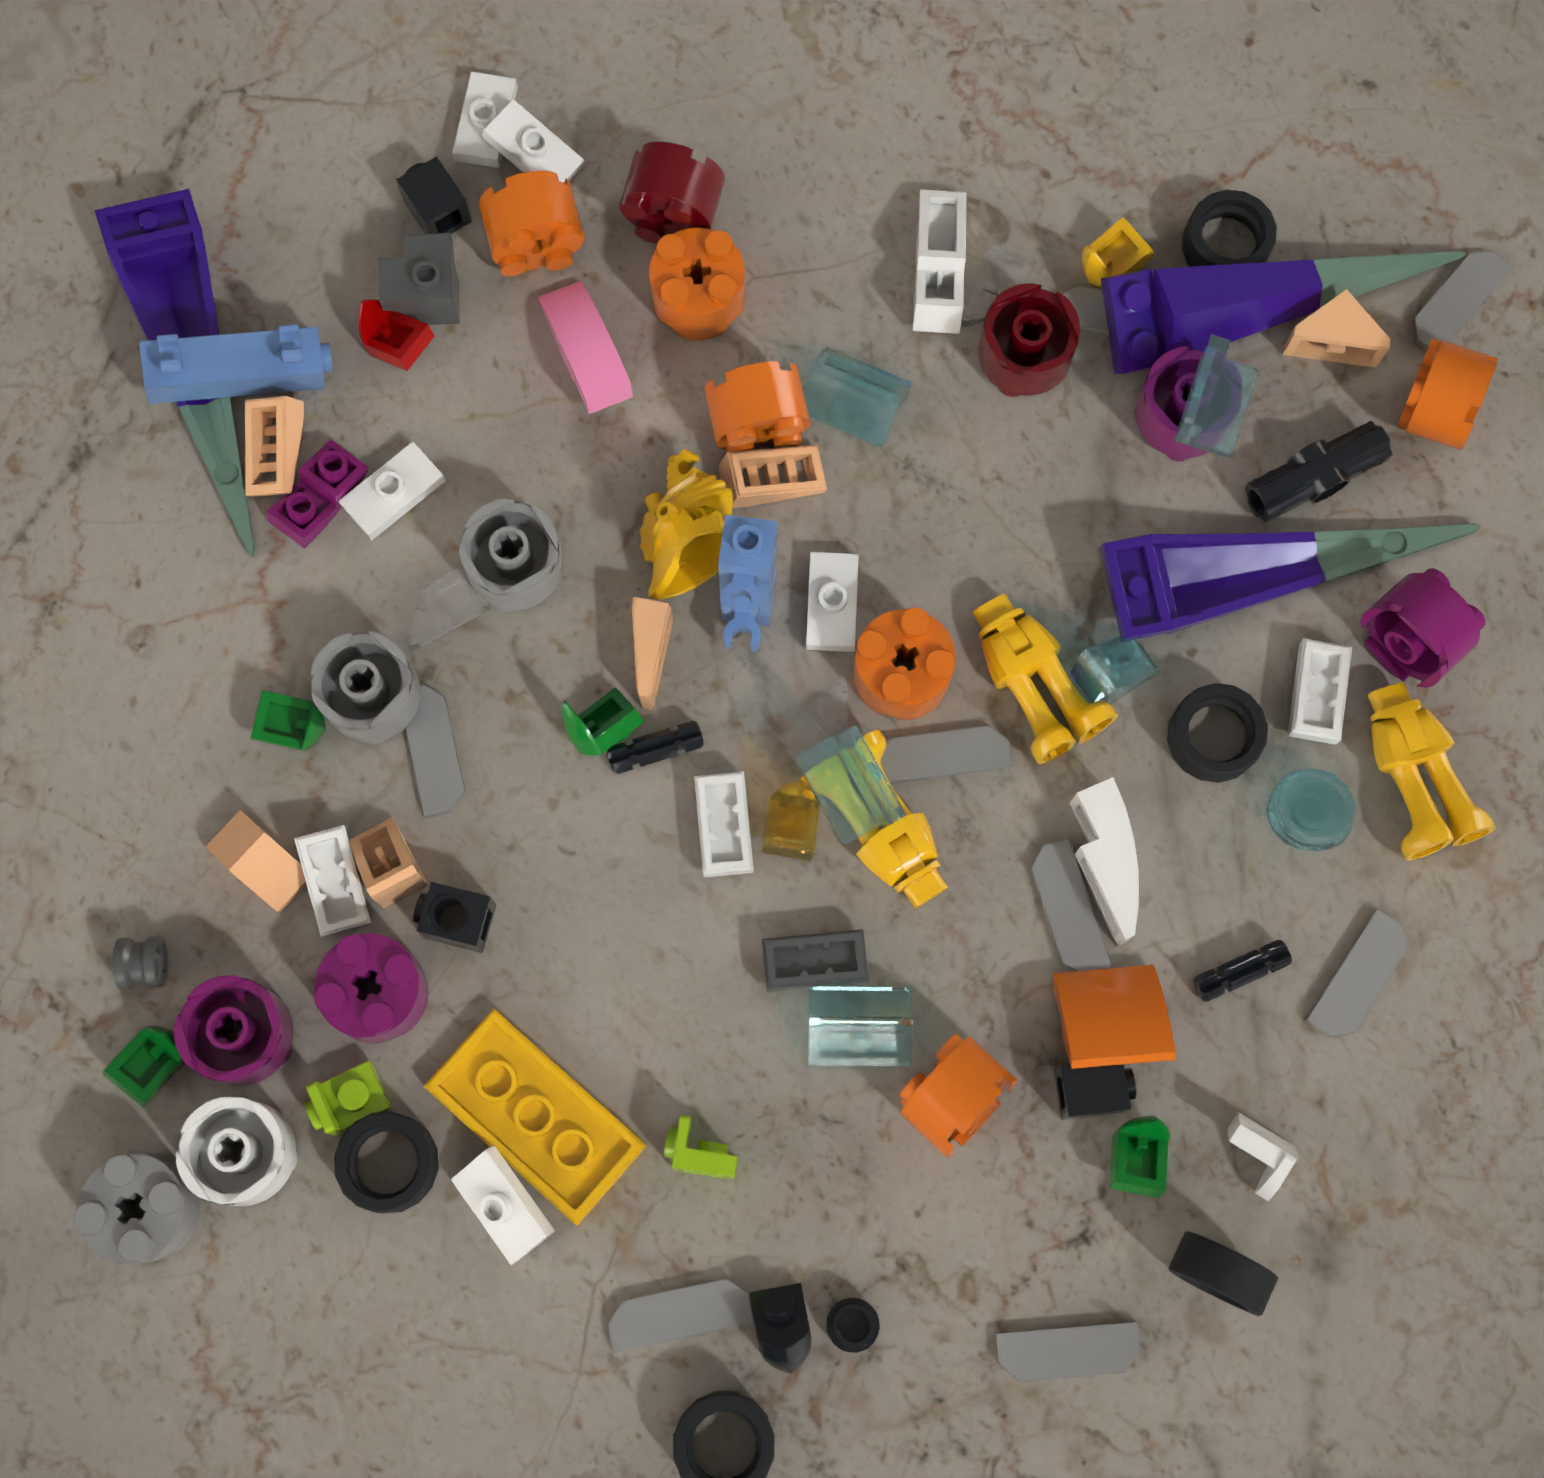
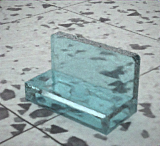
M1211 334L1200 357L1174 441L1229 458L1236 447L1258 376V369L1225 358L1230 340Z
M825 347L812 362L803 392L810 418L881 447L888 438L897 411L907 399L912 382L834 349Z
M857 725L845 727L796 755L795 761L842 844H849L878 826H889L906 816Z
M809 988V1066H912L914 1021L911 990L909 988Z

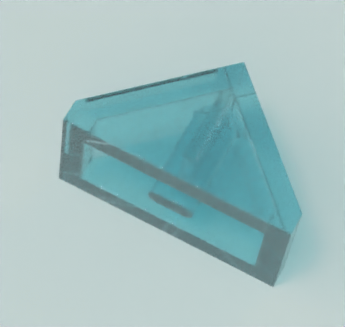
M1119 636L1084 650L1076 660L1070 675L1090 703L1106 701L1109 704H1113L1161 670L1138 639L1121 642Z

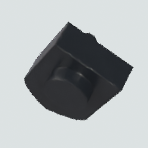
M801 1283L749 1292L760 1354L772 1367L791 1374L805 1361L811 1350L812 1343Z

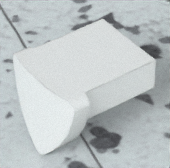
M1238 1112L1227 1128L1229 1142L1267 1164L1255 1194L1269 1201L1278 1191L1298 1160L1297 1149L1291 1143Z

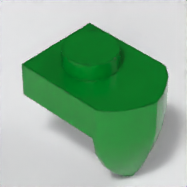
M616 687L579 715L575 713L566 700L562 704L563 720L568 737L578 752L583 755L597 756L603 754L616 743L625 740L634 729L644 723V720L634 706Z
M262 690L250 740L305 751L313 747L325 733L326 723L324 715L318 710L313 701Z
M152 1025L144 1027L103 1070V1076L144 1108L182 1066L183 1060L175 1044L174 1031L162 1026Z
M1153 1115L1137 1117L1125 1122L1112 1135L1109 1175L1110 1189L1158 1199L1166 1193L1170 1131L1163 1121Z

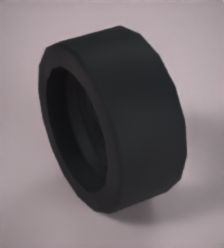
M1219 191L1208 195L1196 205L1183 233L1182 251L1190 267L1266 262L1276 244L1277 225L1271 210L1259 198L1245 191ZM1220 217L1235 219L1245 224L1254 234L1256 240V247L1253 253L1248 257L1240 259L1225 258L1214 253L1206 245L1202 236L1205 224L1209 220Z
M1214 683L1197 688L1182 700L1169 721L1167 742L1173 759L1184 772L1201 781L1220 783L1239 777L1259 759L1267 744L1268 724L1263 709L1251 694L1234 685ZM1212 705L1223 706L1235 713L1242 721L1246 731L1245 745L1234 758L1225 761L1210 760L1199 754L1191 744L1188 735L1189 722L1200 709Z
M392 1111L371 1113L354 1122L340 1138L334 1155L335 1178L342 1193L357 1207L381 1214L403 1212L418 1204L432 1189L439 1170L438 1149L430 1132L415 1119ZM393 1131L404 1135L412 1142L417 1153V1169L413 1179L405 1188L393 1194H379L369 1190L361 1182L357 1173L356 1159L361 1146L368 1138L379 1132Z
M1189 1231L1184 1233L1168 1268L1171 1273L1185 1282L1256 1316L1263 1314L1278 1280L1276 1274L1259 1263L1222 1244Z
M714 1391L696 1399L686 1409L673 1435V1459L681 1478H716L705 1473L697 1464L692 1452V1438L697 1426L707 1416L717 1412H732L743 1417L751 1426L756 1438V1452L751 1464L741 1474L732 1478L767 1477L774 1460V1431L767 1414L753 1399L735 1391Z

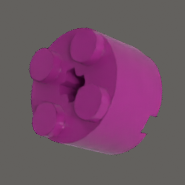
M1178 347L1166 352L1153 364L1140 391L1134 410V418L1142 436L1152 447L1166 454L1171 460L1185 461L1213 450L1223 440L1238 414L1241 402L1240 391L1242 389L1239 374L1231 362L1216 351L1205 348L1203 352L1188 350L1189 347Z
M1429 568L1424 573H1410L1404 576L1362 615L1360 624L1361 628L1367 624L1370 636L1365 640L1366 646L1372 656L1386 671L1403 682L1409 676L1421 680L1422 682L1417 686L1428 688L1436 685L1477 646L1480 640V630L1486 625V620L1478 608L1468 604L1450 586V582L1445 574L1437 569Z
M374 933L353 934L342 938L322 959L314 984L315 1005L327 1022L349 1037L371 1044L387 1042L413 1029L425 1011L429 994L424 971L415 956L394 939ZM375 981L382 986L381 992L378 995L369 994L367 996L363 992L367 982L374 983Z
M234 975L218 976L209 979L193 989L186 998L188 1000L183 1006L180 1015H177L174 1025V1039L179 1055L186 1065L210 1080L231 1086L252 1085L270 1077L282 1064L286 1063L291 1055L294 1029L292 1017L286 1004L273 991L250 979ZM236 1021L243 1024V1030L238 1032V1039L233 1041L227 1038V1034L234 1031L233 1022Z

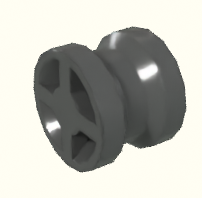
M150 936L145 942H135L131 938H119L116 940L112 955V968L117 988L132 989L136 983H146L151 988L163 987L165 985L168 973V954L163 937Z

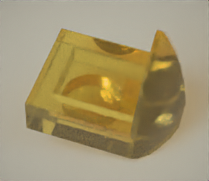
M798 780L787 783L778 788L770 797L766 811L762 853L806 861L812 860L815 853L819 797L815 790L805 781Z

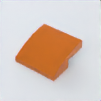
M1154 965L1053 973V992L1062 1018V1039L1071 1069L1176 1060V1048L1170 1018Z

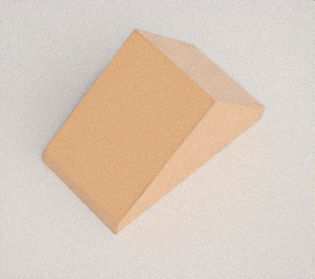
M1346 289L1294 327L1283 346V355L1376 368L1389 350L1391 339Z
M241 810L205 846L233 875L279 914L307 885L301 864Z
M393 817L349 839L350 848L365 888L370 897L383 909L428 886Z

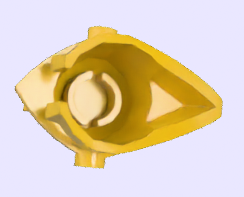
M683 449L679 454L671 455L668 458V467L666 469L668 472L666 476L668 491L663 497L660 492H653L644 501L649 511L644 515V521L639 530L641 536L639 548L643 551L644 561L653 562V575L648 590V597L655 600L668 599L686 593L700 586L719 572L718 562L725 515L732 514V490L726 488L725 481L722 479L717 480L715 475H708L695 467L692 468L699 461V456L687 449Z

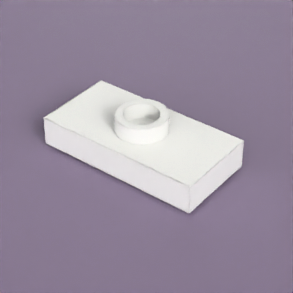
M471 72L452 152L454 161L500 168L502 154L484 140L482 134L483 130L512 99L515 100L518 88L515 78Z
M514 99L483 130L482 138L522 172L551 171L557 173L559 181L564 183L565 179L570 181L583 166L584 159Z
M411 442L338 502L372 541L446 482L444 475L414 442Z
M810 552L806 650L855 651L859 554Z
M1306 638L1300 641L1287 736L1334 745L1341 741L1352 654L1351 646Z
M744 771L694 776L703 877L754 873Z
M342 825L294 838L321 937L371 923L345 826Z
M495 1146L486 1149L451 1179L510 1265L521 1260L555 1232Z

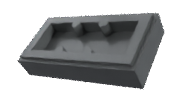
M863 929L762 939L767 992L869 981Z

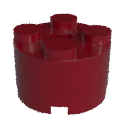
M649 142L644 144L641 153H638L637 150L634 153L619 204L620 210L624 217L636 226L635 234L648 242L657 243L663 236L674 234L684 229H711L725 182V175L720 166L708 157L705 164L691 158L693 149L684 145L670 142Z
M1024 283L1004 290L993 301L984 319L978 345L979 361L989 380L999 388L1001 393L1009 397L1038 395L1057 386L1067 375L1078 345L1081 326L1075 307L1063 294L1058 291L1054 294L1041 289L1042 285Z

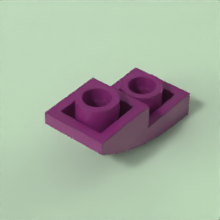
M330 439L298 470L299 481L293 486L292 494H284L266 511L268 522L305 549L340 511L342 507L338 501L361 483L368 472V466Z

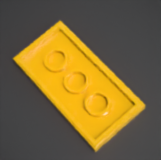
M494 1008L423 1086L489 1147L495 1146L504 1160L576 1226L584 1220L647 1147L644 1142Z

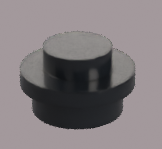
M846 1298L832 1307L827 1317L826 1326L829 1338L836 1347L845 1352L857 1353L868 1349L875 1342L879 1334L880 1322L877 1312L868 1302L859 1298Z

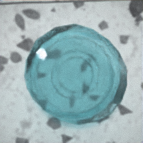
M1299 769L1289 773L1278 783L1270 795L1266 813L1272 830L1285 844L1299 850L1318 852L1330 850L1343 843L1351 830L1355 803L1347 785L1335 774L1320 769Z

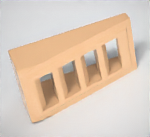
M288 396L245 400V496L292 494L304 421L303 401ZM273 418H276V426H272ZM270 436H276V444H269ZM267 454H276V462L266 463ZM276 472V481L263 482L264 473Z
M818 445L727 452L718 466L720 479L725 481L726 488L732 490L733 508L824 493L827 490ZM802 460L806 477L804 482H799L795 465L796 461ZM779 464L783 465L786 483H780L777 468ZM757 468H763L767 485L760 484ZM742 471H744V476H745V481H746L747 487H745V485H744V480H743V476H742Z
M633 597L631 605L637 693L642 708L652 710L656 703L674 618L672 607L669 603Z

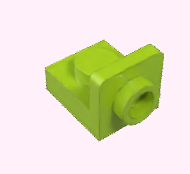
M369 1060L323 1083L315 1081L306 1086L310 1099L304 1102V1106L312 1125L316 1130L323 1128L326 1134L338 1136L346 1132L354 1122L371 1113L387 1112L393 1109L375 1067Z
M680 1115L678 1127H668L664 1157L673 1158V1171L735 1180L738 1156L728 1154L729 1145L710 1141H698L697 1149L688 1148L692 1125L691 1116Z

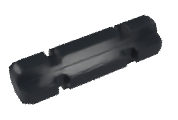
M689 721L677 725L678 730L672 732L670 728L644 735L632 739L633 744L627 746L625 742L613 745L606 751L611 770L614 774H620L633 770L632 765L637 763L642 767L677 756L678 751L682 749L687 753L701 748L704 745V739L696 721Z
M1276 940L1261 947L1260 952L1255 949L1218 966L1217 971L1210 969L1199 974L1193 979V983L1200 998L1208 1002L1225 994L1226 989L1230 992L1268 975V970L1273 973L1290 965L1292 957L1286 944L1282 940Z

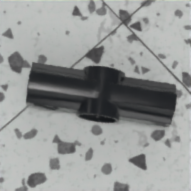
M1369 421L1328 443L1324 439L1311 443L1294 454L1286 464L1249 482L1244 488L1248 498V505L1254 515L1266 523L1309 500L1313 504L1321 502L1344 488L1351 479L1388 461L1393 455L1390 448V438L1382 426H1377L1372 421Z

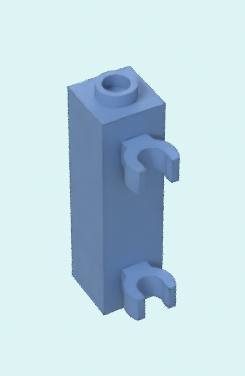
M298 324L278 326L279 330L187 338H178V334L158 335L157 340L139 341L144 389L149 404L325 389L324 372H333L330 344L320 343L318 327L299 328Z
M725 515L718 562L722 621H729L723 632L725 649L732 648V639L736 633L746 632L751 636V652H757L761 644V631L758 625L770 627L776 586L778 521Z

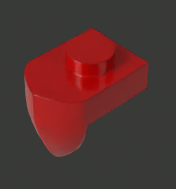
M366 299L360 302L357 321L358 332L368 354L408 371L435 337L429 325L396 311H383L380 300Z

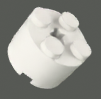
M219 1097L197 1108L183 1125L180 1132L182 1135L179 1148L176 1151L177 1169L187 1188L202 1199L216 1204L231 1206H250L269 1199L284 1186L298 1162L294 1133L285 1117L267 1104L244 1097ZM234 1142L244 1143L245 1148L241 1151L243 1158L240 1162L232 1161L229 1158L235 1153L232 1145Z

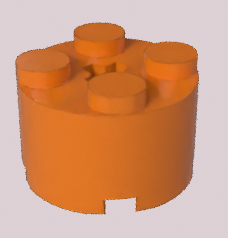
M528 171L505 178L506 187L495 194L492 186L482 194L479 200V209L492 258L499 265L501 274L504 276H516L524 273L526 270L545 266L550 271H559L572 265V255L582 246L585 235L572 187L567 179L563 183L559 181L557 173L551 171Z
M689 228L660 238L649 267L652 303L656 316L662 323L664 322L675 330V334L686 339L705 340L721 335L728 330V326L737 316L739 318L745 305L744 261L731 236L722 230Z
M1431 338L1397 428L1406 431V433L1462 450L1488 390L1498 358L1444 340Z
M779 361L741 366L725 372V383L715 387L714 380L712 379L704 386L716 445L720 449L726 450V452L755 450V447L772 443L774 448L795 447L802 443L801 433L806 431L811 425L798 367L793 363H789L788 371L781 370Z
M921 608L898 609L878 616L866 626L857 642L853 680L859 697L872 711L880 715L884 714L895 717L898 720H912L930 713L941 703L955 669L956 654L953 641L944 626ZM901 659L904 663L911 662L913 664L912 670L908 671L904 665L895 667L896 660Z
M957 1034L953 1035L937 1052L935 1056L938 1059L935 1065L936 1068L927 1077L922 1072H919L909 1081L899 1095L903 1098L900 1103L904 1106L900 1114L946 1158L954 1154V1145L951 1144L953 1140L963 1146L1001 1105L997 1100L1004 1091L1001 1087L1003 1086L1010 1093L1018 1082L1008 1070L973 1038L968 1037L963 1040Z

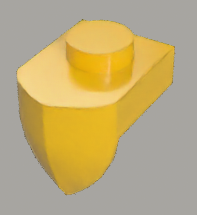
M1122 217L1092 244L1085 245L1081 257L1083 270L1088 282L1102 289L1101 278L1138 271L1155 255L1153 249L1128 221Z

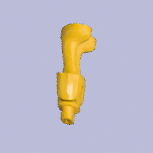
M1006 594L993 598L973 611L972 614L982 628L978 636L982 640V649L992 681L997 689L1008 687L1024 711L1034 733V740L1030 750L1038 764L1047 763L1066 754L1073 748L1076 741L1080 745L1087 742L1117 719V712L1108 702L1098 701L1089 703L1082 697L1057 657L1062 648L1061 644L1035 618L1029 614L1025 615L1026 613L1021 607L1015 609ZM1035 674L1040 676L1065 717L1070 731L1055 718L1030 677Z
M1404 682L1386 686L1369 693L1367 696L1374 710V714L1371 715L1370 719L1372 722L1371 735L1375 760L1378 769L1386 774H1391L1405 800L1412 822L1410 831L1400 843L1405 860L1412 861L1431 855L1445 848L1450 843L1452 846L1464 845L1495 831L1496 827L1490 815L1474 805L1451 768L1445 752L1455 742L1438 719L1428 709L1421 708L1422 704L1419 699H1411ZM1420 766L1426 768L1437 790L1447 815V824L1440 815L1418 770Z
M876 729L848 746L840 757L871 797L887 822V826L880 829L852 787L845 767L837 755L831 756L811 768L800 780L810 793L827 797L847 820L862 844V847L856 853L861 862L890 887L894 886L896 893L904 891L914 909L948 889V886L937 871L941 864L936 860L938 852L923 812H910L885 775L881 759L887 748V743L881 731Z

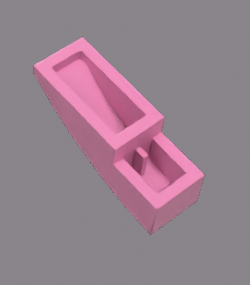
M582 281L539 296L540 306L570 376L575 381L588 414L632 398L631 381L605 324Z

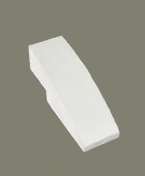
M920 189L913 331L960 334L964 306V268L966 261V192Z
M1111 777L1077 792L1069 804L1088 840V843L1081 846L1074 854L1079 869L1116 945L1120 946L1129 941L1136 931L1139 907V869L1135 840L1126 806L1114 778Z

